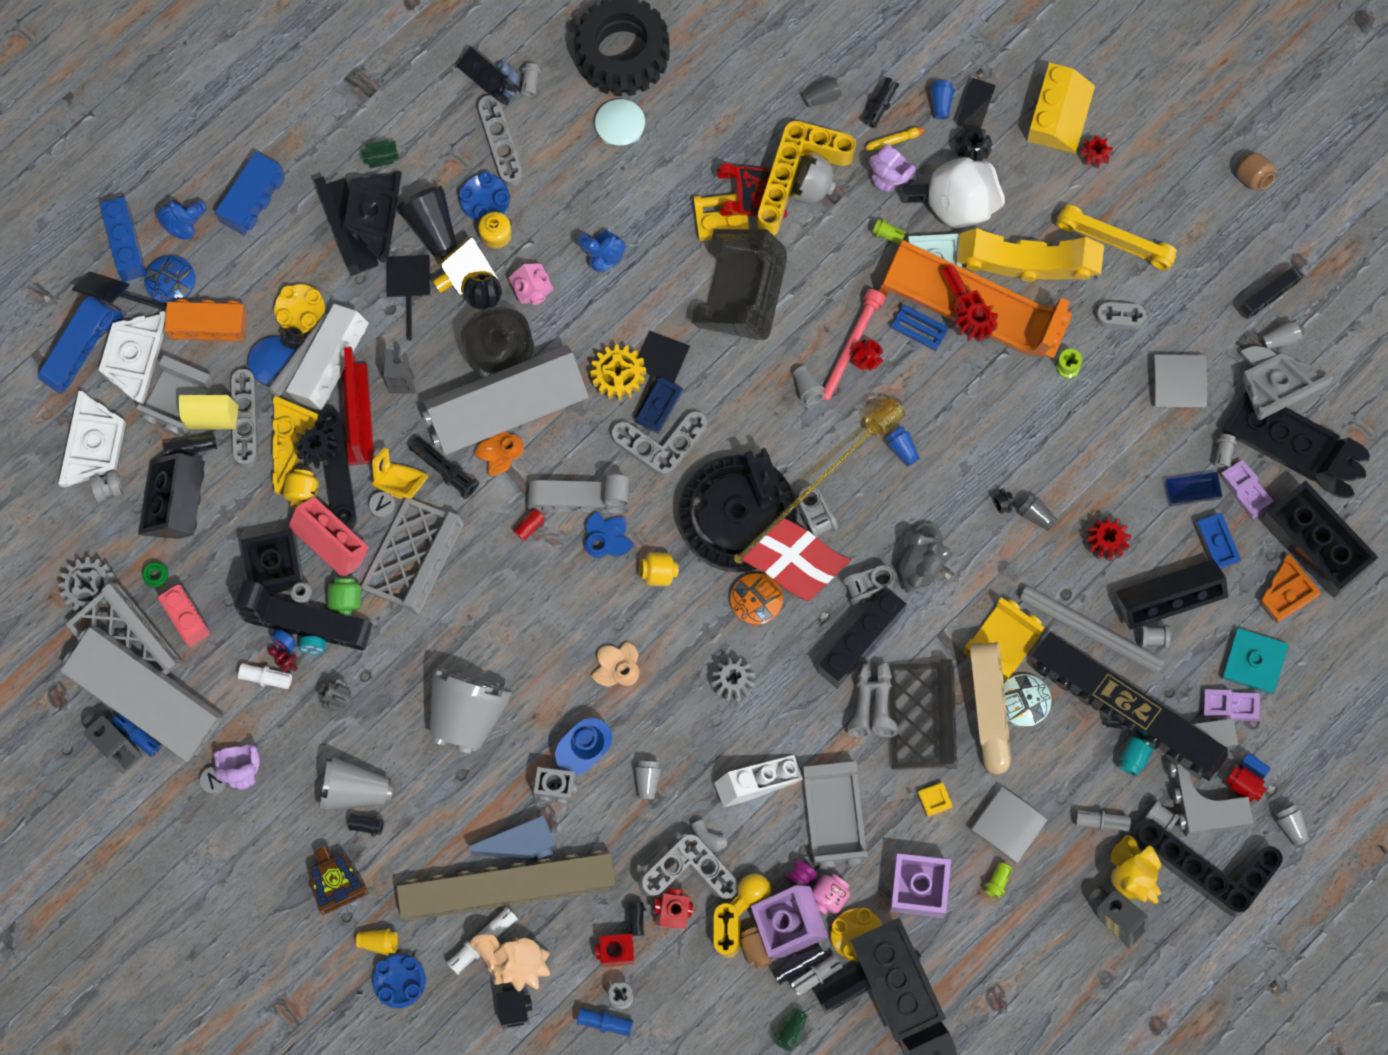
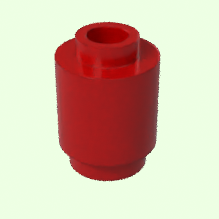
M1236 765L1225 782L1230 786V790L1242 798L1249 797L1250 803L1253 799L1259 801L1267 790L1263 786L1265 783L1264 779L1246 767L1241 768Z

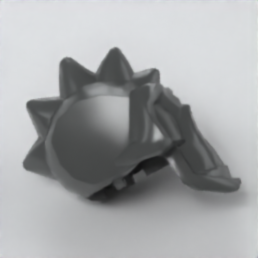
M922 523L913 532L908 531L905 534L904 553L899 571L904 580L906 593H910L919 587L929 586L937 577L943 564L952 556L950 548L943 545L941 531L933 523Z

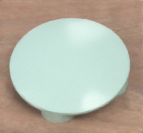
M615 99L607 102L599 109L595 119L597 133L604 143L622 146L639 141L645 127V117L640 107L632 101Z

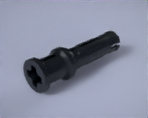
M417 437L412 441L409 450L443 476L445 484L447 486L452 485L461 493L463 499L469 498L476 491L479 481L465 474L460 465L451 464L440 453L423 441L421 437Z

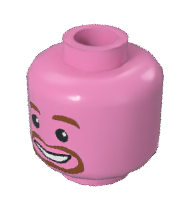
M834 873L831 876L823 875L812 889L818 909L824 915L828 911L834 914L839 913L851 896L848 890L850 885Z

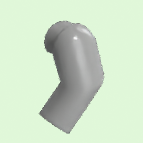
M703 820L691 824L694 834L700 838L710 851L719 852L727 847L726 837L708 833Z

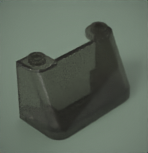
M714 229L712 238L709 241V251L717 260L708 303H699L694 308L692 323L700 329L754 340H766L771 332L786 267V248L767 229Z

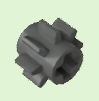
M330 678L329 682H323L318 691V698L324 701L321 707L330 711H339L340 708H345L351 698V691L345 688L347 682L338 678L335 680Z

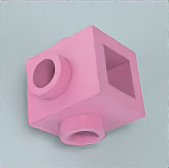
M523 264L509 277L521 304L532 303L533 305H538L544 302L546 296L554 290L542 264Z

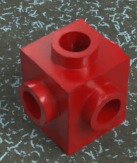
M667 888V892H662L658 898H654L653 914H656L655 924L662 927L686 929L687 918L692 916L693 902H690L689 896L683 894V889ZM675 904L674 910L671 911V906Z

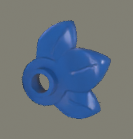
M596 512L588 519L586 524L588 537L585 540V550L590 556L601 558L608 554L618 557L631 550L634 543L624 537L626 532L625 517H615L605 521ZM600 542L603 546L600 549H595L593 544Z

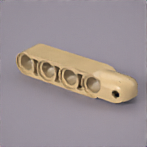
M998 642L971 644V662L983 763L989 773L1000 775L1009 769L1012 761L1000 646Z

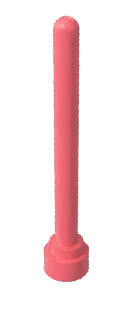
M874 289L867 290L863 298L865 307L824 387L825 397L823 400L831 398L853 354L851 348L860 340L873 312L882 307L886 297L881 292Z

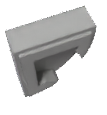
M1260 346L1249 347L1240 352V356L1251 368L1277 356L1270 349Z

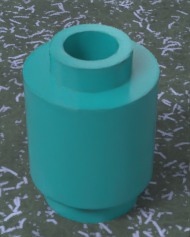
M1139 735L1129 737L1119 758V769L1132 776H1138L1140 772H1143L1154 750L1143 742L1144 738Z

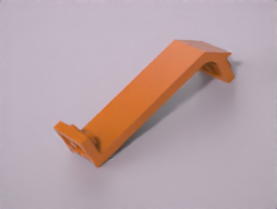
M902 240L878 289L885 297L891 291L955 321L956 319L951 307L956 299L941 274V269L947 265H953L969 292L978 290L982 299L985 300V305H993L992 312L998 313L996 320L998 326L993 331L991 339L1023 354L1055 357L1073 313L1067 311L1070 301L1060 298L1054 306L1038 304Z

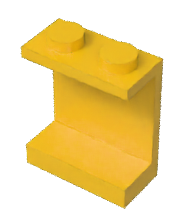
M1001 597L996 608L974 638L970 639L966 644L963 654L971 659V644L998 642L1001 653L1003 681L1006 682L1040 638L1045 627L1041 625L1042 622L1034 615L1029 614L1027 616L1020 611V606L1010 599L1006 601Z

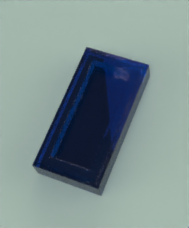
M1218 472L1166 479L1165 481L1170 507L1218 500L1223 497Z

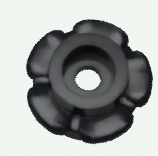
M289 327L281 331V343L285 347L296 350L304 343V335L299 328Z
M999 489V493L993 495L994 505L1000 514L1012 512L1015 500L1009 491L1005 492L1003 489Z

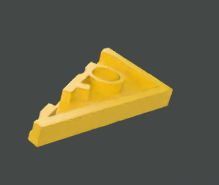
M274 396L273 484L274 494L281 496L286 476L293 472L299 461L296 456L298 450L294 448V443L299 441L296 435L297 433L305 434L304 426L313 430V425L315 423L318 424L319 414Z

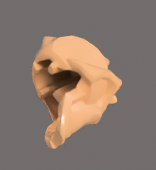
M483 934L473 937L470 945L487 964V970L495 978V985L511 982L517 991H521L525 984L538 989V977L550 975L545 964L550 953L540 948L534 940L525 937L518 939L516 937L512 940L513 942H505L500 945L494 935Z

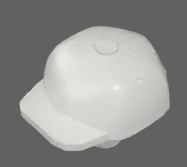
M962 157L945 162L932 174L929 187V206L949 227L964 228L986 222L1005 203V197L999 184L996 170L987 161H973L968 157Z

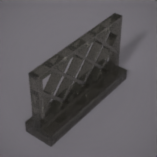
M952 660L889 665L892 675L890 679L892 685L890 688V717L896 722L897 727L906 720L915 728L905 740L898 733L896 736L891 737L892 769H958L955 677ZM937 669V679L930 686L919 678L926 670ZM895 671H907L913 678L904 687H901L896 682ZM916 680L926 688L925 692L917 700L907 692ZM896 687H897L898 689H900V691L898 692L897 695H896ZM930 692L938 699L937 706L931 712L920 704ZM903 694L914 702L904 714L896 707V701ZM917 706L927 714L918 726L907 717ZM937 711L938 719L935 716H933ZM931 718L938 724L939 728L932 738L921 730ZM917 732L928 740L919 752L908 744ZM938 737L939 745L934 742ZM897 738L902 742L899 746L897 745ZM932 744L939 750L940 761H927L922 754ZM905 745L916 754L909 762L898 763V753ZM918 758H920L923 762H915V761H916Z

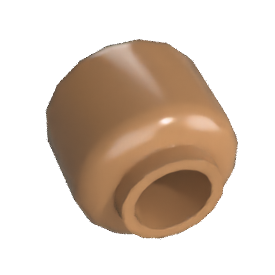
M1256 152L1250 155L1247 154L1240 159L1237 175L1250 189L1263 190L1272 184L1275 179V166L1265 156Z

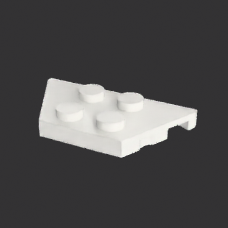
M166 311L160 312V315L147 318L140 316L131 321L123 320L112 323L100 363L99 372L142 406L145 402L165 333Z
M78 391L60 474L59 486L63 488L88 481L95 476L100 477L108 472L116 471L126 422L121 417L88 397L83 391Z

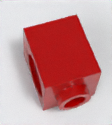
M632 934L599 936L600 944H595L596 960H601L602 967L635 965ZM612 944H618L622 947V952L617 957H611L607 954V949Z

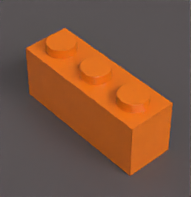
M184 299L167 302L165 333L169 339L245 342L247 311L244 304L237 301H227L223 304L215 303L211 300L190 303V301Z

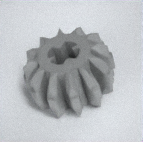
M729 657L727 658V666L719 662L717 667L720 671H712V677L716 679L711 682L712 687L719 688L716 692L718 697L726 693V702L731 700V696H735L736 702H740V694L748 698L750 696L748 689H755V683L751 680L756 678L755 672H748L751 668L750 663L741 666V658L736 660V664H732V659ZM735 675L736 679L739 677L737 684H731L730 676Z

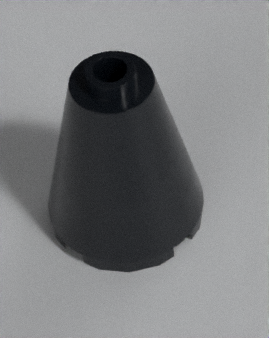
M434 186L410 197L411 201L407 205L401 202L397 206V210L434 257L440 256L442 260L457 247L445 192L442 186H439L438 189Z

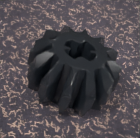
M315 423L313 430L304 426L305 434L297 433L296 437L299 441L294 443V448L298 450L296 456L298 459H304L303 462L306 466L313 462L314 467L319 468L321 461L328 465V457L336 458L337 455L333 450L338 449L339 444L334 441L337 438L334 432L329 433L328 426L325 425L320 429L319 425ZM318 442H320L321 446L319 448L315 446V449L312 448L313 444L316 443L318 445Z

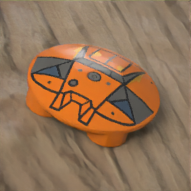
M755 573L742 577L734 585L731 592L733 611L741 620L753 626H759L771 621L777 616L782 607L783 594L780 586L764 574Z

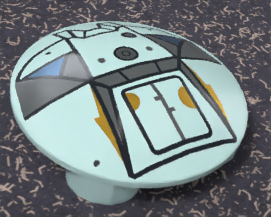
M1022 674L1016 675L1004 683L1007 718L1012 725L1032 726L1038 724L1047 716L1051 708V694L1043 681L1035 676Z

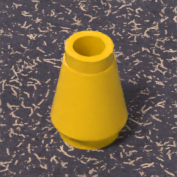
M390 928L357 933V948L386 956L389 953H395L397 950L398 935L397 932L391 931Z

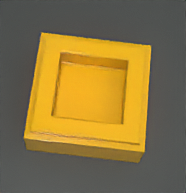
M943 782L918 791V796L927 818L953 807Z

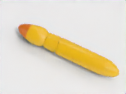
M913 127L907 131L871 141L865 148L874 151L884 148L886 144L894 145L908 139H915L925 130L921 127Z

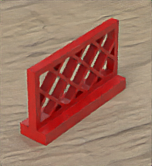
M344 347L345 368L342 372L348 463L349 466L372 464L375 454L367 363L358 364L352 347Z

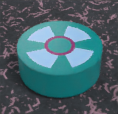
M304 636L299 641V650L303 653L322 654L325 652L326 641L321 637Z

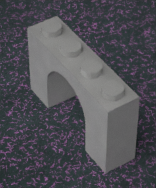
M1234 719L1192 724L1227 747L1228 751L1235 750L1238 746ZM1168 762L1170 777H1175L1176 788H1173L1174 801L1176 804H1180L1181 809L1178 823L1180 830L1185 831L1186 837L1247 829L1252 826L1253 818L1249 797L1222 801L1207 799L1200 795L1193 787L1188 771L1189 768L1181 763L1177 765L1173 762Z

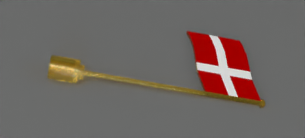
M887 397L866 417L865 421L868 431L739 555L736 554L734 556L735 562L749 564L764 572L789 593L802 600L810 601L852 559L834 552L809 531L785 519V517L871 434L884 437L905 416L903 407L893 398Z

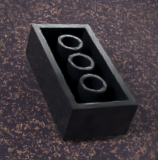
M1306 480L1267 512L1262 521L1333 598L1338 596L1367 571L1378 559V556Z

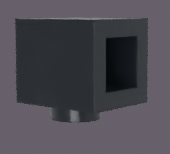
M507 986L502 988V992L496 993L500 1023L503 1029L530 1024L528 1012L533 1011L530 995H525L524 989L517 991L514 986Z

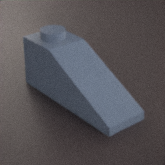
M543 815L469 846V849L473 856L526 860L538 858V860L553 856V851L557 850V847Z

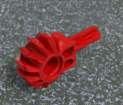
M953 265L945 266L941 269V274L956 299L951 307L956 319L954 327L961 328L959 335H967L968 341L975 338L979 343L983 338H990L998 326L996 322L998 313L992 312L993 305H985V300L982 299L978 290L972 292L967 290Z

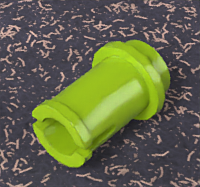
M878 219L872 233L876 234L877 238L881 236L899 246L906 231L886 223V219L883 221Z
M998 862L990 882L985 884V893L996 899L1004 895L1005 885L1013 872L1012 867Z

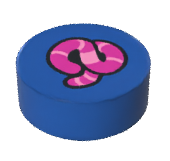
M276 629L270 636L271 640L279 648L288 653H291L297 646L295 640L281 629Z

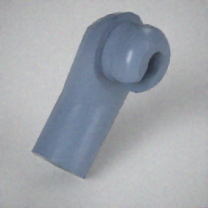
M506 62L498 63L497 66L518 86L519 75L515 69ZM504 87L503 94L509 99H514L516 93Z

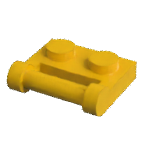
M737 193L701 198V195L693 196L699 242L749 235L746 215L724 217L720 212L703 214V208L722 206L725 201L737 203Z

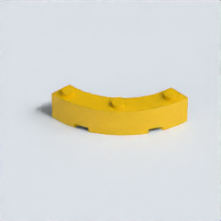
M975 228L960 233L956 262L966 265L968 270H982L1003 276L1018 277L1025 282H1035L1036 279L1064 280L1077 278L1088 280L1090 276L1101 274L1104 245L1088 237L1060 241L1059 246H1047L1045 242L1019 240L1017 244L1004 242L1003 236Z

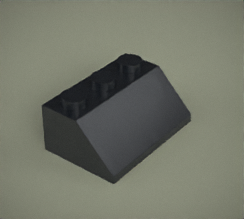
M181 453L150 460L139 535L173 539L194 536V531L197 527V510L201 501L200 491L204 479L205 461Z

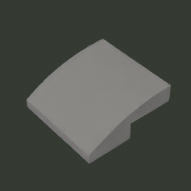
M1154 354V407H1207L1206 355Z
M1000 787L970 830L989 846H994L1013 863H1018L1048 820L1005 788Z

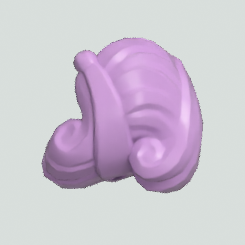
M886 144L877 155H872L869 159L872 171L874 172L872 180L875 182V186L887 193L893 191L896 186L908 183L916 172L914 164L907 162L905 157L896 149L891 148L889 144Z
M247 744L243 747L224 748L214 753L215 777L217 780L229 783L232 788H238L239 790L248 789L255 784V774L260 765V755L255 745Z

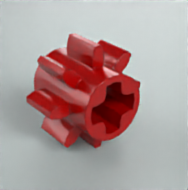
M1094 135V139L1090 142L1088 140L1084 141L1083 146L1085 149L1081 150L1080 156L1086 157V166L1091 164L1099 169L1100 164L1103 162L1105 164L1109 163L1110 157L1108 155L1112 154L1113 147L1107 146V138L1103 140Z
M863 339L851 348L855 353L852 356V361L860 370L868 369L872 371L883 362V359L879 357L883 350L874 340L866 341Z

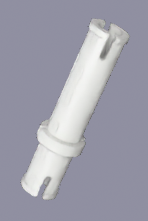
M505 907L477 935L489 934L494 935L497 939L518 919L510 912V909ZM468 941L464 942V947L446 962L457 975L474 959L478 960L481 957L478 952L472 949Z

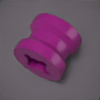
M796 859L793 863V869L786 872L784 878L793 886H808V883L811 880H815L818 874L809 865Z

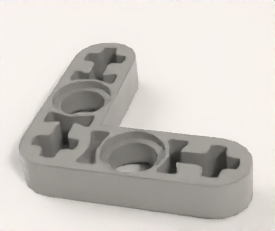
M700 412L689 413L663 446L627 422H620L614 426L612 439L619 448L657 475L668 477L678 469L707 430V419ZM700 420L701 428L695 427L690 437L687 433L691 429V421L696 422ZM626 430L628 431L629 438L634 441L632 448H630V440L625 437L621 440L619 439V431L623 433ZM676 439H685L688 443L687 447L684 450L675 449L673 443ZM646 443L652 448L651 452L646 456L640 455L637 452L640 444ZM667 450H670L673 454L669 461L670 468L664 467L661 469L659 461L665 462L670 456Z
M692 834L678 839L640 877L638 883L641 893L649 897L662 893L689 867L718 899L732 898L736 895L738 889V882L700 838ZM684 842H693L692 850L695 854L691 851L685 852L686 844ZM702 852L703 856L697 858L696 861L693 862V859L697 857L696 855ZM667 858H672L677 863V869L674 873H669L664 868V862ZM703 860H709L713 864V871L710 875L704 874L700 866ZM720 872L721 876H718L717 878L722 883H729V886L727 887L729 892L726 891L722 893L720 891V889L722 888V884L718 880L711 882L710 879L716 877ZM659 874L663 876V878H660L655 883L657 889H648L649 881L647 879L656 878Z

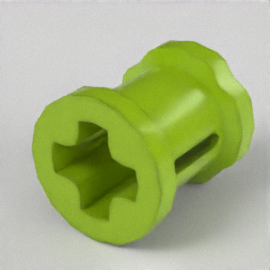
M1066 349L1060 354L1057 370L1061 377L1070 379L1077 376L1082 364L1081 354L1075 349ZM1068 361L1073 363L1070 367L1066 365Z

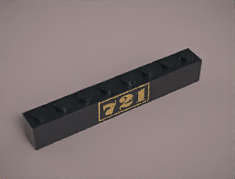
M1048 633L1031 656L1033 669L1043 677L1050 676L1056 680L1055 683L1064 691L1071 690L1077 694V698L1085 705H1094L1100 709L1099 713L1108 720L1115 719L1121 723V727L1131 735L1136 733L1144 738L1143 742L1154 750L1159 748L1166 753L1165 756L1171 762L1177 765L1181 763L1189 768V773L1197 779L1201 780L1204 778L1210 781L1228 757L1227 747L1053 633Z

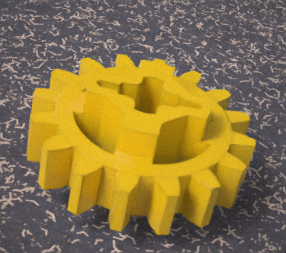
M615 344L613 351L605 347V355L597 353L599 362L592 361V368L595 370L590 371L591 378H596L593 380V386H600V395L608 392L609 400L614 395H617L618 400L621 401L624 394L629 399L632 398L631 391L634 390L639 393L640 387L638 384H645V378L642 376L646 374V368L642 367L644 359H637L638 351L636 350L629 353V346L627 345L623 350H620L619 345ZM616 370H621V375L617 376ZM606 382H610L615 387L608 385Z

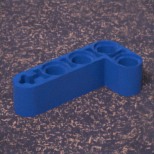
M93 296L86 298L40 370L38 379L59 394L65 392L103 331H110L112 323L122 320L123 313L104 300Z

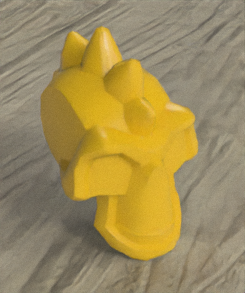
M1125 835L1119 843L1115 844L1111 852V863L1116 865L1112 870V884L1116 890L1128 899H1138L1142 902L1147 900L1157 904L1159 901L1157 896L1161 894L1156 884L1158 870L1162 865L1152 846H1146L1141 851L1136 840L1130 835Z

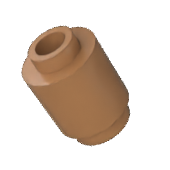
M758 927L742 932L743 939L741 943L749 966L762 969L771 965L770 960L775 957H768Z

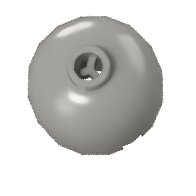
M812 151L807 154L811 156L809 160H802L793 184V187L796 186L795 192L790 193V198L806 204L817 203L826 194L830 196L836 185V182L833 181L834 171L832 165L827 159Z

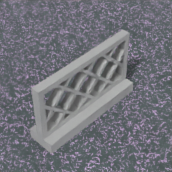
M406 498L361 586V590L419 615L464 526L461 518L452 512L446 513L413 499ZM410 506L419 509L421 517L408 522L406 514ZM434 517L442 518L443 521L440 527L430 531L427 520ZM423 522L427 532L413 538L410 527ZM406 529L410 539L396 545L394 538L397 532ZM429 538L431 543L429 549L419 553L415 543ZM412 545L415 556L402 560L398 550ZM395 552L398 562L385 567L383 563L385 556ZM418 561L419 569L417 573L407 577L404 566ZM401 568L404 578L390 584L387 573ZM384 575L386 586L378 589L370 587L374 578ZM406 584L408 591L404 599L395 597L393 589Z
M118 583L107 584L95 599L66 623L68 628L78 638L82 632L75 624L82 618H92L91 627L97 626V619L110 620L109 635L114 639L126 640V647L130 650L131 640L140 641L144 645L143 657H140L147 662L148 660L157 661L163 668L161 672L166 676L183 664L179 656ZM104 599L111 606L110 617L97 616L98 604ZM115 620L125 622L127 625V637L114 636Z

